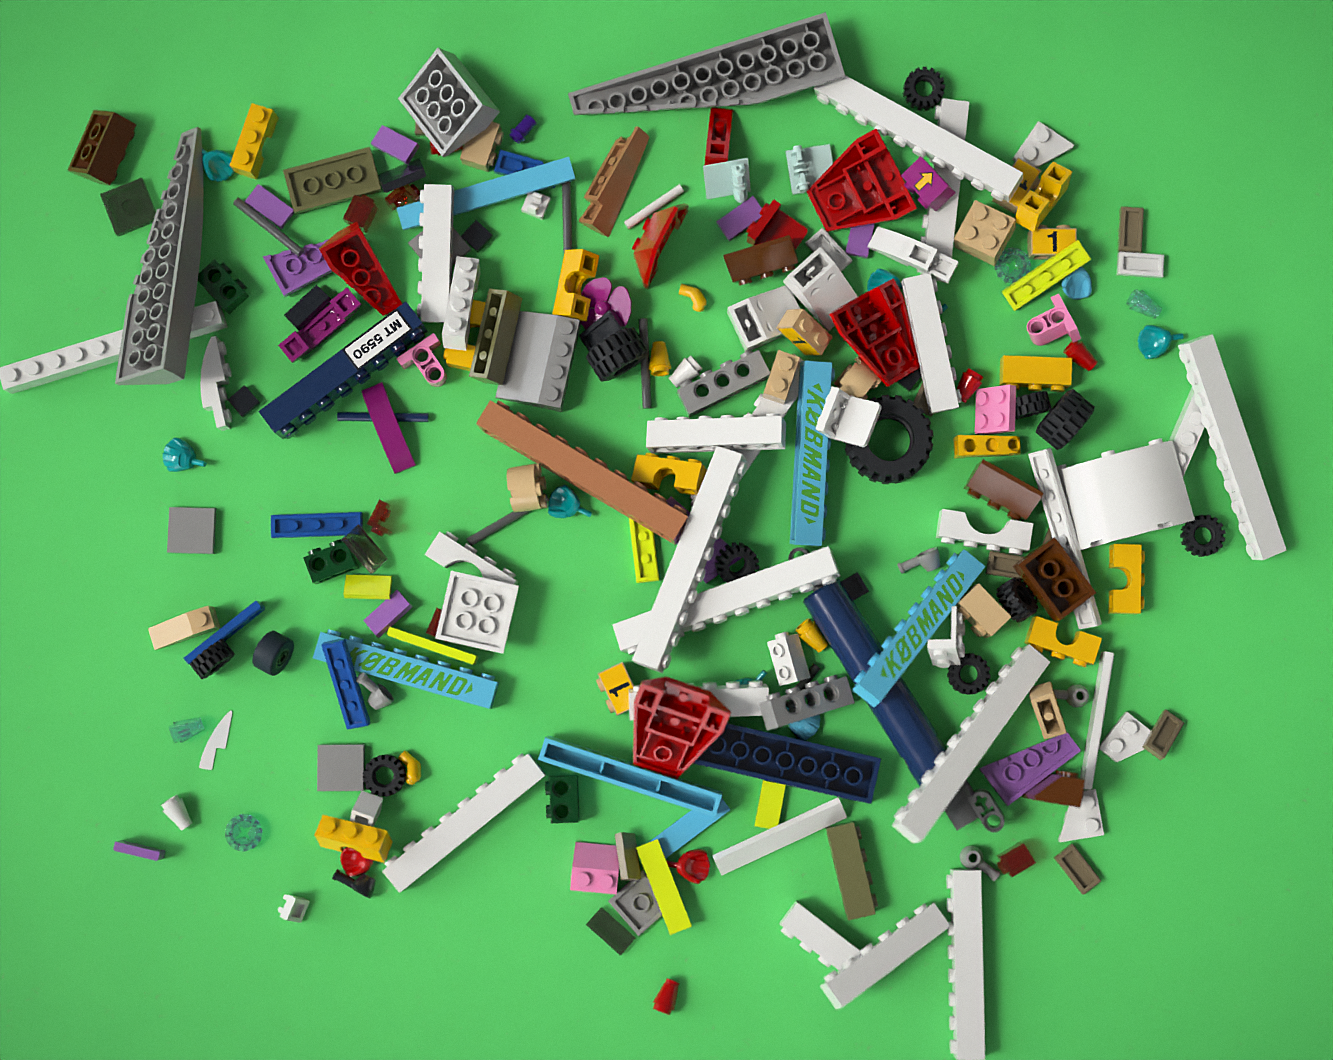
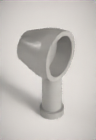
M937 547L927 549L912 559L898 563L901 574L918 565H921L927 572L940 567V556Z
M364 672L357 677L356 681L371 691L368 702L375 710L386 707L394 701L392 694L383 685L375 684Z
M1072 685L1067 690L1053 689L1056 699H1065L1072 707H1082L1089 700V692L1082 685ZM1079 691L1083 694L1081 700H1078L1076 697Z
M969 845L961 850L960 861L963 866L969 869L979 868L993 882L998 878L1001 872L996 871L983 861V853L978 847ZM972 853L977 856L974 862L969 861V855Z

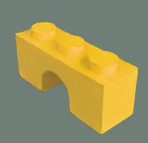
M251 103L229 165L235 173L257 180L264 161L262 157L264 141L267 137L272 138L279 118L273 109Z
M1052 162L1042 174L1035 192L1030 190L1019 203L1015 217L1016 223L1034 232L1068 189L1072 171Z
M584 249L565 250L552 315L587 321L591 299L581 296V287L586 279L596 276L599 255Z
M473 300L470 328H480L486 302ZM467 344L466 351L445 348L443 359L446 360L448 367L470 371L476 346Z
M653 453L637 454L631 481L633 483L636 481L648 489L659 490L662 479L667 475L674 474L676 476L674 487L679 493L697 496L707 469L702 465L701 461L696 459L681 461L674 456L660 458Z
M1112 544L1109 546V568L1122 570L1127 577V583L1122 590L1109 591L1108 614L1136 615L1141 614V610L1144 609V596H1141V587L1144 586L1145 576L1144 573H1141V564L1145 562V551L1142 550V545Z
M1038 616L1032 617L1024 643L1030 644L1040 653L1043 650L1052 652L1051 656L1060 660H1064L1065 657L1073 659V664L1086 668L1087 664H1094L1102 638L1077 631L1073 641L1069 645H1064L1056 638L1058 623Z
M327 815L322 816L314 835L321 847L342 852L344 847H350L360 852L363 858L385 863L393 843L387 830Z

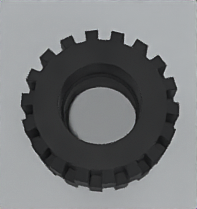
M631 327L622 329L598 343L590 350L586 359L599 380L603 382L612 380L635 367L646 357L649 351L635 328Z
M1071 389L1060 398L1043 418L1036 429V433L1056 450H1059L1083 427L1093 414L1095 406L1077 391Z

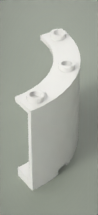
M1162 438L1149 441V446L1115 454V450L1101 453L1102 458L1067 467L1066 464L1056 466L1080 550L1195 520L1172 440L1163 442Z

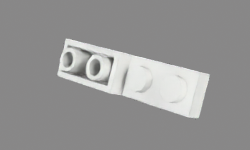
M877 227L867 246L905 266L910 265L926 274L931 273V276L945 283H949L959 264L958 261L939 253L937 249L881 227Z
M213 336L207 345L201 368V399L205 410H213L216 427L224 431L230 429L229 422H232L230 410L226 409L224 401L227 400V393L221 385L230 384L231 369L228 363L225 364L224 355H227L224 342Z

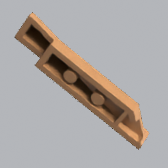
M636 126L628 138L621 136L614 142L583 197L590 202V205L579 219V222L606 237L610 236L649 140V135L640 127Z

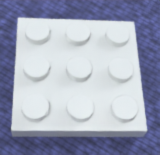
M451 571L435 638L504 654L519 586Z

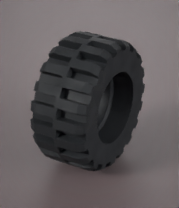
M882 395L880 398L874 397L869 401L881 405V411L876 422L883 419H892L902 424L910 437L909 448L901 458L885 461L875 456L869 449L868 444L866 447H860L845 443L846 456H849L852 467H856L858 473L862 477H868L869 481L874 483L878 481L882 482V484H897L914 476L929 459V454L933 448L932 438L934 437L933 430L929 426L931 422L929 418H925L923 415L924 410L921 407L917 408L914 406V402L910 399L906 401L902 399V396L895 395V397H889V395Z

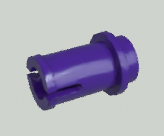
M526 114L516 128L510 130L509 136L516 143L520 144L521 141L524 142L526 140V135L537 122Z

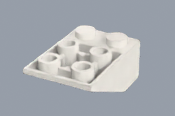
M821 247L794 269L783 281L828 332L835 326L829 314L858 297L838 266Z
M785 285L729 306L727 314L746 352L783 337L784 335L776 328L787 310L800 308L792 291Z

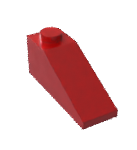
M710 108L704 166L728 161L733 112L731 109Z

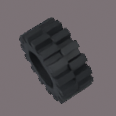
M923 66L921 70L919 67L916 68L906 78L903 87V96H906L905 101L907 104L910 102V107L912 108L918 107L917 110L919 111L922 108H925V111L929 110L930 107L933 109L937 103L939 104L944 94V78H940V73L938 71L935 73L932 67L930 70H927V66ZM921 81L930 83L932 93L929 96H920L916 92V84Z
M1047 391L1016 397L1015 420L1051 410Z
M1198 515L1194 517V521L1187 522L1185 526H1182L1181 530L1183 532L1180 534V538H1183L1181 544L1186 546L1185 550L1187 552H1192L1191 555L1203 557L1218 552V549L1222 548V542H1225L1223 534L1226 533L1221 528L1223 526L1222 523H1218V519L1215 517L1211 518V515ZM1199 527H1205L1211 533V539L1207 544H1200L1195 539V531Z
M732 542L731 547L728 544L725 545L726 550L720 549L719 553L721 556L716 555L715 558L718 561L715 563L716 571L726 583L756 573L755 570H759L757 555L747 545L745 546L740 542L739 545L736 542ZM736 557L744 558L745 564L741 570L737 572L730 571L729 565Z
M1014 577L998 587V593H996L997 597L1000 598L998 602L1011 615L1012 620L1022 622L1037 612L1038 605L1036 604L1038 602L1034 599L1035 596L1030 592V589L1026 587L1025 582H1021L1020 578L1016 579Z
M221 639L203 650L201 654H198L197 658L192 660L190 666L201 679L211 676L215 671L217 672L219 668L229 662L235 653L224 639Z
M966 653L965 657H961V665H950L948 667V682L955 691L961 694H977L988 685V680L991 677L989 671L991 670L987 666V661L983 660L981 656L974 653ZM965 665H971L977 670V678L972 683H966L961 679L960 671Z
M380 755L372 758L366 764V769L363 770L365 787L372 794L380 797L396 794L406 782L405 776L407 773H405V766L392 755ZM384 766L389 767L393 771V780L387 785L380 784L376 779L378 769Z

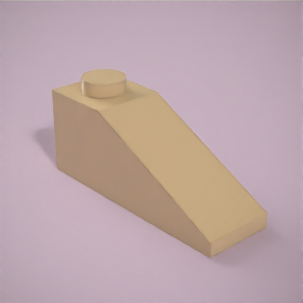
M205 606L150 627L148 630L154 649L158 650L218 630L221 627L215 608L213 606Z

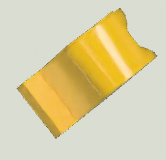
M957 435L953 438L954 459L1015 456L1021 454L1020 437Z

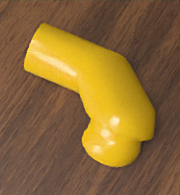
M681 284L679 295L691 298L694 303L692 306L693 310L702 312L704 306L707 305V300L702 291L698 288Z
M405 750L398 759L407 766L406 783L414 785L421 778V764Z

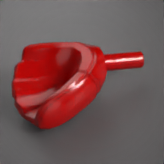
M345 847L340 855L341 865L345 874L349 877L366 873L371 868L373 861H375L363 858L360 852L350 847Z
M704 849L687 851L679 858L678 862L666 861L668 867L677 868V872L682 877L695 884H700L704 881L710 872V861Z

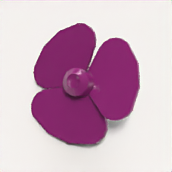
M606 277L593 279L585 286L581 296L591 299L589 308H593L588 311L587 321H580L585 330L612 309L624 326L628 324L632 311V300L626 287H616L610 296L612 283Z

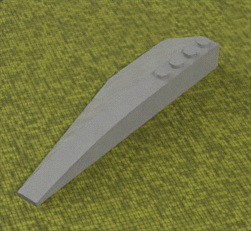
M825 12L568 93L574 115L751 105L767 102L844 78L845 73Z
M199 127L181 134L174 160L177 162L169 171L167 178L170 180L168 189L163 190L161 196L164 202L162 208L156 211L146 242L149 248L142 254L140 260L143 267L140 275L135 276L133 282L136 285L134 294H129L115 379V384L117 385L170 384L183 380L185 377L199 274L203 228V154L201 129Z

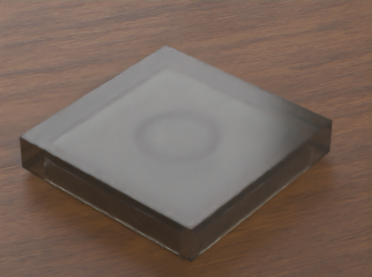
M143 178L100 194L116 236H121L153 223L156 210Z

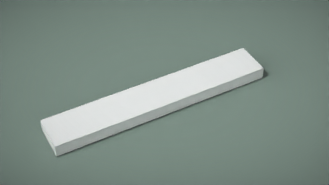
M1105 651L1101 652L1080 775V779L1085 780L1084 789L1089 790L1093 786L1114 653Z
M835 798L712 856L722 876L847 818L839 798Z

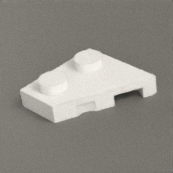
M1038 121L1012 160L1016 161L1017 158H1020L1039 168L1044 163H1048L1066 151H1070L1074 144Z
M1124 712L1100 743L1099 750L1113 761L1119 762L1144 750L1142 746L1151 730L1131 714Z
M1096 789L1083 791L1081 808L1068 807L1064 816L1062 831L1058 837L1059 842L1104 835Z

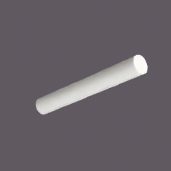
M680 184L624 221V224L628 229L632 228L683 193V188Z

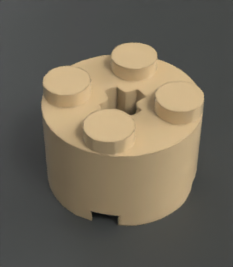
M857 356L854 359L856 361L853 366L849 364L834 384L852 397L867 400L868 396L866 393L872 388L875 389L881 380L860 356Z
M540 463L507 469V487L511 492L512 498L509 499L514 512L547 508L546 495H543V490H546L547 486L545 476H542Z

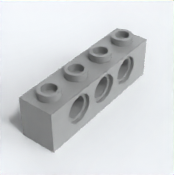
M748 350L740 355L741 359L735 362L728 360L720 365L721 369L715 372L708 370L700 375V379L694 382L688 380L680 384L677 394L688 416L691 417L768 379L770 371L759 350L755 352ZM739 367H746L749 370V374L746 377H741L737 374L736 370ZM719 377H726L729 380V384L726 387H720L716 380ZM699 387H706L709 394L705 397H700L697 395L696 390Z
M837 675L823 678L825 682L823 684H819L817 680L804 684L806 689L800 690L799 686L785 690L787 695L780 696L779 692L766 696L767 701L759 703L767 730L855 703L847 677L838 679ZM786 703L788 704L789 711L786 709Z

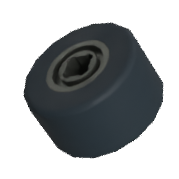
M274 630L268 632L262 637L255 648L252 659L254 667L271 676L278 675L291 659L294 650L293 640Z

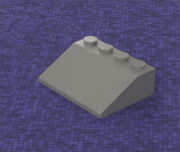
M441 48L435 50L398 98L443 157L448 156L487 129L500 112L457 56Z
M519 311L503 385H498L495 398L562 412L581 327L580 320L559 315Z

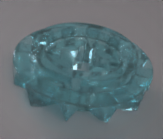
M1007 248L1003 250L994 269L997 277L1001 278L1005 283H1014L1030 272L1031 263L1024 251L1018 248ZM1016 258L1015 266L1018 267V270L1014 269L1009 274V266L1005 263H1011Z
M240 814L228 822L225 836L228 844L235 850L249 851L255 848L262 840L263 829L261 828L260 821L252 815ZM241 826L244 829L252 827L248 832L249 839L245 836L237 839L241 833Z

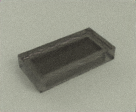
M359 524L341 539L370 574L374 573L388 559Z
M600 907L586 923L595 934L620 956L636 938L603 907Z

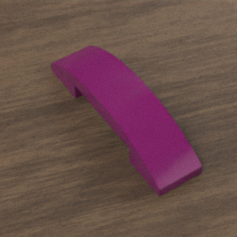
M348 287L330 301L331 304L314 317L302 330L294 331L278 345L292 363L319 346L361 307L362 304Z
M381 382L362 390L361 392L394 474L416 466L383 383Z

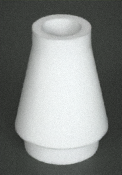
M690 355L687 359L684 358L674 373L669 377V380L678 388L680 384L698 376L702 367Z
M178 795L171 797L161 804L164 809L163 812L180 830L193 823L188 815L183 799H180Z

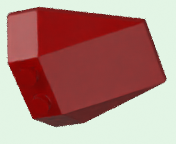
M877 128L857 138L806 191L826 232L897 220L917 209L911 193L904 186L905 181Z
M685 203L655 212L651 219L647 218L642 228L645 232L641 238L637 237L633 244L634 259L643 286L646 289L649 288L658 271V258L673 229L679 230L688 212V205Z
M894 278L858 296L829 314L841 337L887 387L920 368L905 300Z
M667 676L642 681L634 699L633 765L678 779L723 732L731 711L713 693Z

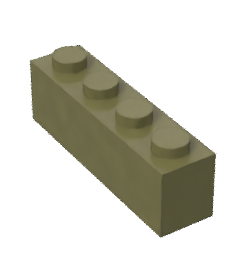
M489 289L469 377L483 383L503 385L522 303L521 297L507 290Z
M851 821L826 827L846 918L853 920L876 914L874 909L878 908L876 895L871 894L869 885H873L870 871L866 872L864 867L867 857L865 849H860L858 840L862 839L859 825L855 826L854 822Z

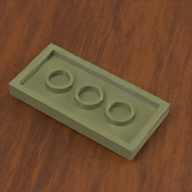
M370 147L283 170L295 214L382 191Z

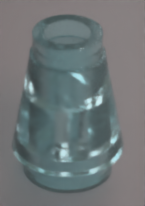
M1135 289L1126 302L1130 306V310L1153 319L1157 318L1162 310V307L1143 290Z
M201 717L173 722V725L168 726L174 743H183L205 730Z

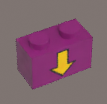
M921 156L901 175L906 181L904 186L912 194L916 192L920 196L917 200L926 209L931 207L934 211H937L956 193Z

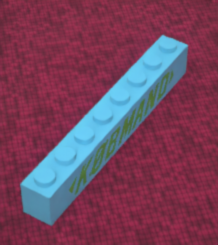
M800 362L790 544L822 546V541L826 537L823 518H826L827 506L824 505V498L828 494V482L825 481L826 473L829 472L830 467L829 459H827V450L830 449L831 438L817 431L816 426L825 406L826 398L830 393L831 381H834L835 369L832 368V362Z
M965 549L958 555L954 553L946 562L949 567L945 571L941 569L933 579L936 581L934 586H928L920 595L923 598L920 604L915 602L907 612L910 615L906 621L902 619L894 628L897 631L894 637L888 636L881 645L883 651L880 654L875 653L868 661L869 669L866 672L862 670L854 679L857 684L852 690L871 706L875 707L882 701L951 612L952 606L958 603L986 567Z
M328 629L327 633L320 632L313 659L326 662L321 646L322 643L342 639L340 637L341 633ZM351 635L349 640L346 639L355 671L492 709L499 682L494 681L495 676L484 673L481 674V677L472 675L473 670L460 667L459 671L450 669L451 664L437 661V665L428 662V657L416 654L415 658L406 656L407 651L394 648L393 652L384 650L385 645L372 642L371 646L362 644L363 639Z
M549 735L544 739L538 758L540 761L712 817L716 816L723 794L722 791L682 778L675 779L633 765L632 762Z

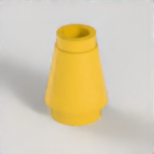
M656 341L652 343L649 370H651L653 376H666L671 369L666 343Z
M809 618L804 620L795 630L799 638L818 653L828 645L815 621H811Z

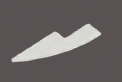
M229 711L214 729L202 754L199 768L212 770L216 748H226L232 711Z

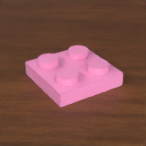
M1004 385L976 390L975 434L985 435L1015 431L1016 386Z

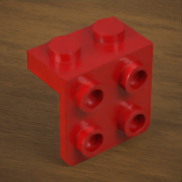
M773 199L770 204L766 203L759 213L761 217L757 223L753 221L746 231L748 233L747 242L755 246L790 235L796 250L807 235L808 230L781 211V204Z

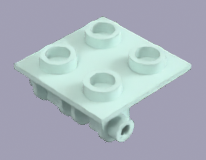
M830 144L807 148L797 145L793 147V150L785 151L792 195L807 193L806 191L833 164Z
M748 158L703 166L707 199L734 195L737 202L743 203L748 198L747 192H751Z

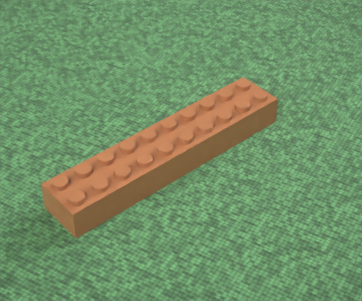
M499 400L497 403L489 401L476 423L484 433L533 462L540 463V466L674 545L677 544L688 520L686 510L678 505H674V507L669 506L668 502H666L667 499L657 493H654L652 496L644 485L636 481L634 484L630 483L627 476L615 469L613 473L603 461L597 458L594 461L589 459L588 453L576 446L575 449H572L567 440L558 435L555 438L550 436L549 430L537 423L536 426H533L528 417L519 412L516 415L513 414V411L509 409L510 407Z

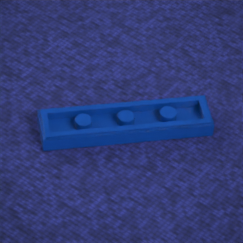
M362 512L271 515V538L363 535Z
M257 600L186 655L184 660L187 664H190L193 659L197 658L198 654H201L203 650L213 645L216 641L221 639L226 641L262 613L265 610L264 605Z
M342 638L323 642L321 646L347 730L369 726L371 722L359 683L356 681L357 676L346 639Z

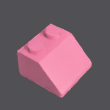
M575 842L570 890L617 895L619 862L616 845Z

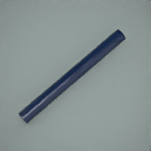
M369 412L337 413L338 421L372 422ZM394 413L398 422L429 421L428 413Z

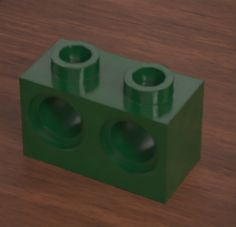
M214 259L198 274V282L230 314L249 297L245 292L247 287L239 278L234 280L230 276L232 270L224 262L219 264ZM215 273H221V278L217 282H212V276ZM230 289H236V294L233 298L226 297Z
M342 539L329 543V548L321 550V547L308 551V556L303 557L312 583L319 584L359 568L349 542H343ZM344 550L346 552V559L338 563L336 554ZM318 559L325 561V567L321 571H317L314 566Z
M578 775L550 776L549 781H545V794L550 795V805H546V818H551V824L579 823ZM564 781L568 785L567 793H557L555 789L557 782ZM563 804L568 807L569 814L567 817H559L557 815L556 808L558 805Z

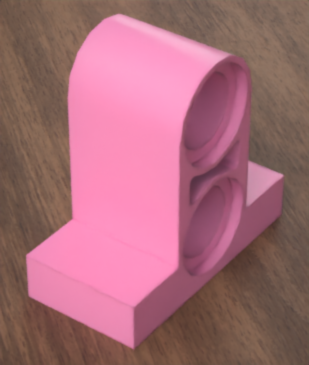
M1059 294L1050 297L1054 308L1032 318L1027 323V331L1031 341L1037 346L1045 345L1067 333L1073 343L1081 339L1077 326Z
M434 333L396 358L404 370L415 363L431 386L440 387L446 382V372L431 352L441 345ZM421 352L428 353V359L424 362L417 361V357ZM432 371H441V376L438 380L430 379Z

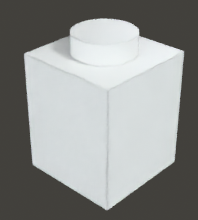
M361 791L352 809L350 821L374 827L381 812L383 798Z

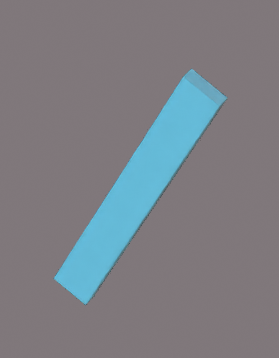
M562 158L455 190L453 216L576 180L570 158ZM420 201L397 208L403 230L420 226V213H424V204L420 203Z

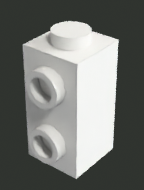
M787 631L776 634L775 640L767 642L779 686L811 678L798 633L789 635Z

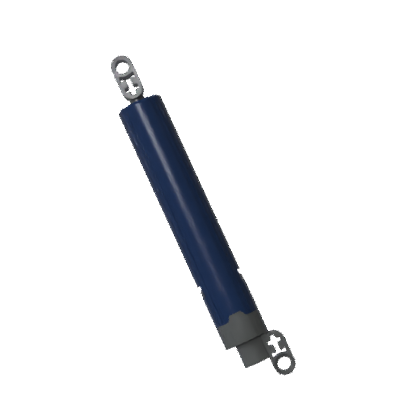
M797 547L790 552L789 560L794 559L797 551H802L805 555L809 554L810 551L804 547ZM836 579L835 582L828 585L820 583L814 586L813 593L803 600V604L856 685L857 683L854 679L862 670L866 672L869 669L868 661L875 653L880 654L883 648L840 579ZM900 676L879 704L873 707L868 702L866 703L900 757H903L907 768L920 787L923 783L921 781L923 775L928 770L932 771L936 765L934 760L941 752L945 753L947 748L937 737L938 733ZM967 779L944 810L956 830L965 827L978 817L984 827L990 832H998L1004 826V814L991 793L983 788L974 791ZM979 795L981 798L986 797L985 804L988 808L986 812L982 803H976L977 796ZM990 815H997L1001 821L998 825L993 826L988 823L987 819Z

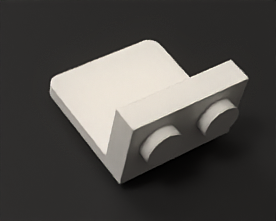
M832 387L826 398L821 416L818 418L816 430L828 438L866 447L880 414L881 405L876 402L852 397L840 388Z
M952 606L951 639L928 640V651L932 664L940 668H947L950 665H961V657H965V644L962 640V635H965V622H963V615L958 612L957 606Z

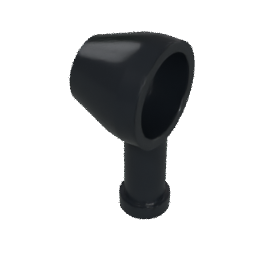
M337 869L332 877L334 881L341 882L369 899L373 895L376 880L364 873L355 880Z

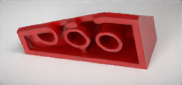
M358 222L338 231L319 248L329 268L358 292L381 315L384 316L402 305Z

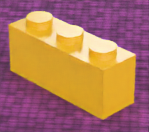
M1004 355L1000 359L999 386L1014 385L1016 390H1019V387H1028L1029 391H1041L1042 388H1051L1052 392H1064L1065 389L1071 386L1072 358Z

